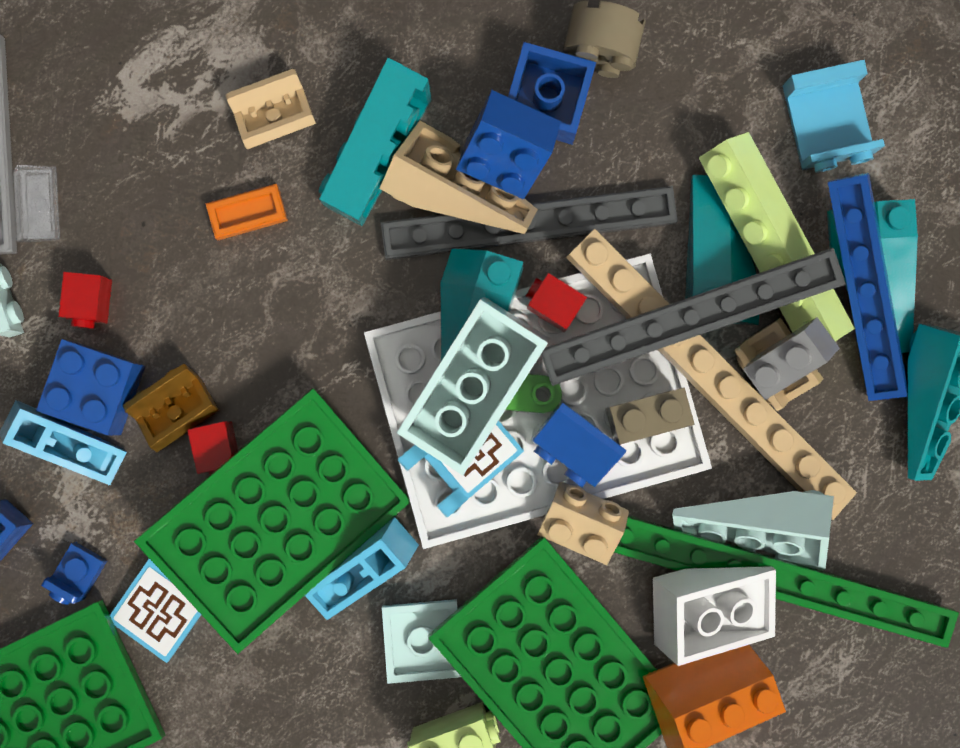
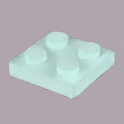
M457 599L382 606L387 684L461 677L428 639V634L458 609Z

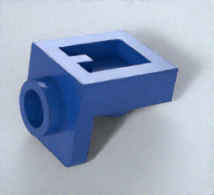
M77 542L71 543L53 575L45 578L41 586L50 591L49 596L55 601L65 605L75 604L86 599L108 560Z

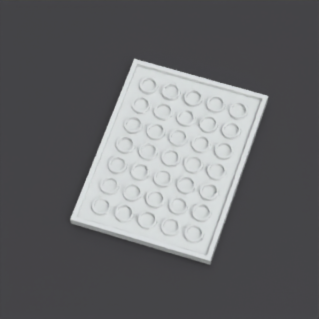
M651 253L628 259L627 262L663 297ZM582 273L559 278V280L587 297L565 332H562L527 310L531 300L526 298L525 295L530 287L517 290L510 310L512 315L550 338L546 347L627 319ZM441 311L364 332L398 458L413 447L414 444L397 434V431L441 363ZM659 350L559 383L562 391V398L559 404L564 403L612 440L613 436L605 408L685 387L695 425L621 444L620 446L627 450L626 453L595 487L586 482L582 488L585 492L605 499L712 469L687 379ZM541 355L529 374L548 376ZM540 387L536 391V397L538 400L545 402L549 399L550 392L547 388ZM504 411L498 421L521 446L524 452L449 517H445L437 508V505L449 496L452 490L429 462L423 458L408 471L400 464L423 549L544 516L551 505L559 482L580 487L564 475L568 468L558 460H555L551 465L533 452L538 445L531 440L553 411L548 413Z

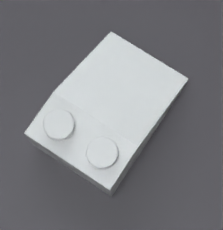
M771 566L692 568L653 577L654 645L677 666L775 637L776 569Z

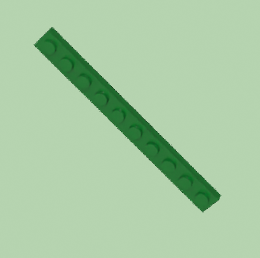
M628 516L625 532L614 553L677 571L692 568L771 566L776 569V599L945 648L949 647L959 612L949 607Z

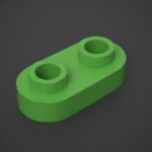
M528 374L505 410L532 413L551 412L561 401V387L559 384L552 386L549 376ZM540 387H545L550 392V397L545 402L538 400L536 397V391Z

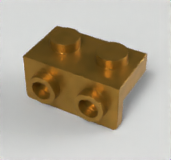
M186 364L170 370L163 378L147 389L138 392L123 405L125 412L136 420L149 447L155 452H159L187 433L189 429L194 428L219 411L202 379Z

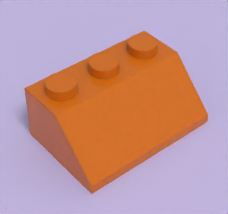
M750 645L680 666L672 663L643 676L667 748H708L786 712L773 674Z

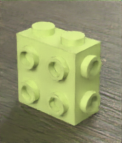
M481 702L413 727L407 746L408 748H496V744L501 742L498 734L500 730L495 715L491 711L486 712L484 704Z

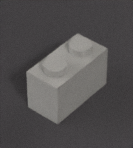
M818 317L758 354L743 370L766 400L826 364L840 348Z

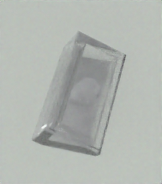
M17 165L13 170L17 242L60 240L56 167Z

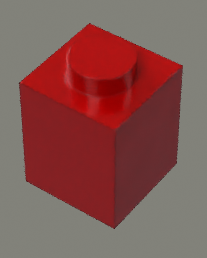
M64 272L58 317L71 320V326L78 328L94 329L95 322L107 324L112 280L101 275Z
M550 273L547 274L543 281L536 278L525 295L526 298L531 300L527 310L562 332L568 329L587 299L585 295Z
M224 421L188 430L197 474L209 472V475H211L238 452L232 421Z

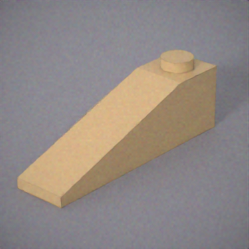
M419 121L394 154L379 189L390 194L396 200L415 208L525 234L538 209L525 198L521 199L456 170L461 156L459 152L461 145L451 137Z

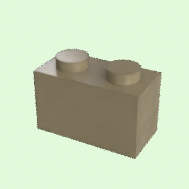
M685 387L605 408L613 440L619 445L695 425Z

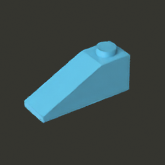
M15 400L0 430V438L3 444L111 485L127 453L126 450L64 420L37 412V408Z
M394 517L311 589L305 597L328 620L405 569L419 544Z

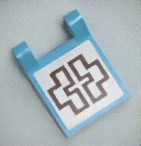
M498 421L464 475H461L416 445L399 457L398 461L406 471L410 470L423 458L429 462L452 490V493L437 505L445 517H449L523 453L524 450Z
M148 559L110 614L117 628L166 663L170 661L201 616L150 559Z

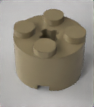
M588 1L575 3L571 12L563 53L596 62L595 68L598 69L597 73L607 78H619L620 71H631L634 69L646 23L645 19L639 22L638 12L612 2L600 1L598 8H587Z

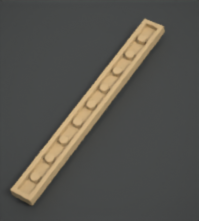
M593 229L566 256L627 319L669 304L596 229ZM701 335L658 349L799 492L815 490L825 495L834 496L831 520H834L856 495L857 492Z

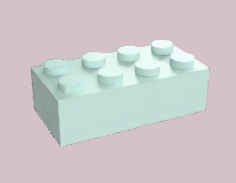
M483 297L479 300L400 426L397 434L461 475H464L545 349L550 338L486 297Z

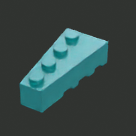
M387 58L363 110L355 121L348 141L343 143L337 154V163L332 174L328 173L319 187L318 193L321 194L319 200L323 206L363 226L382 191L379 188L394 154L421 120L432 100L428 78Z

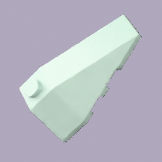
M815 490L805 492L791 491L675 508L672 515L673 525L676 530L725 543L726 540L731 541L746 550L753 552L762 550L776 554L775 558L813 569L825 570L834 496L825 495Z

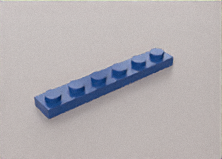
M865 173L830 180L828 187L868 401L907 397L908 386L870 175Z

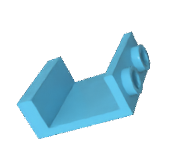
M865 60L791 75L784 83L783 91L802 170L815 168L816 173L824 172L838 167L837 162L850 160L851 165L865 163L873 160V154L885 146L883 139L872 141L858 83L868 74Z

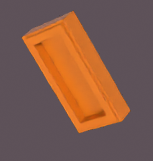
M277 184L205 203L216 240L226 239L288 221Z

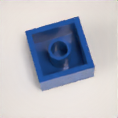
M524 42L508 97L560 120L561 124L556 140L573 145L596 62Z
M491 90L466 139L456 170L524 199L553 152L561 121Z
M61 339L36 411L108 436L121 435L129 415L125 412L123 405L136 395L145 366L77 342Z

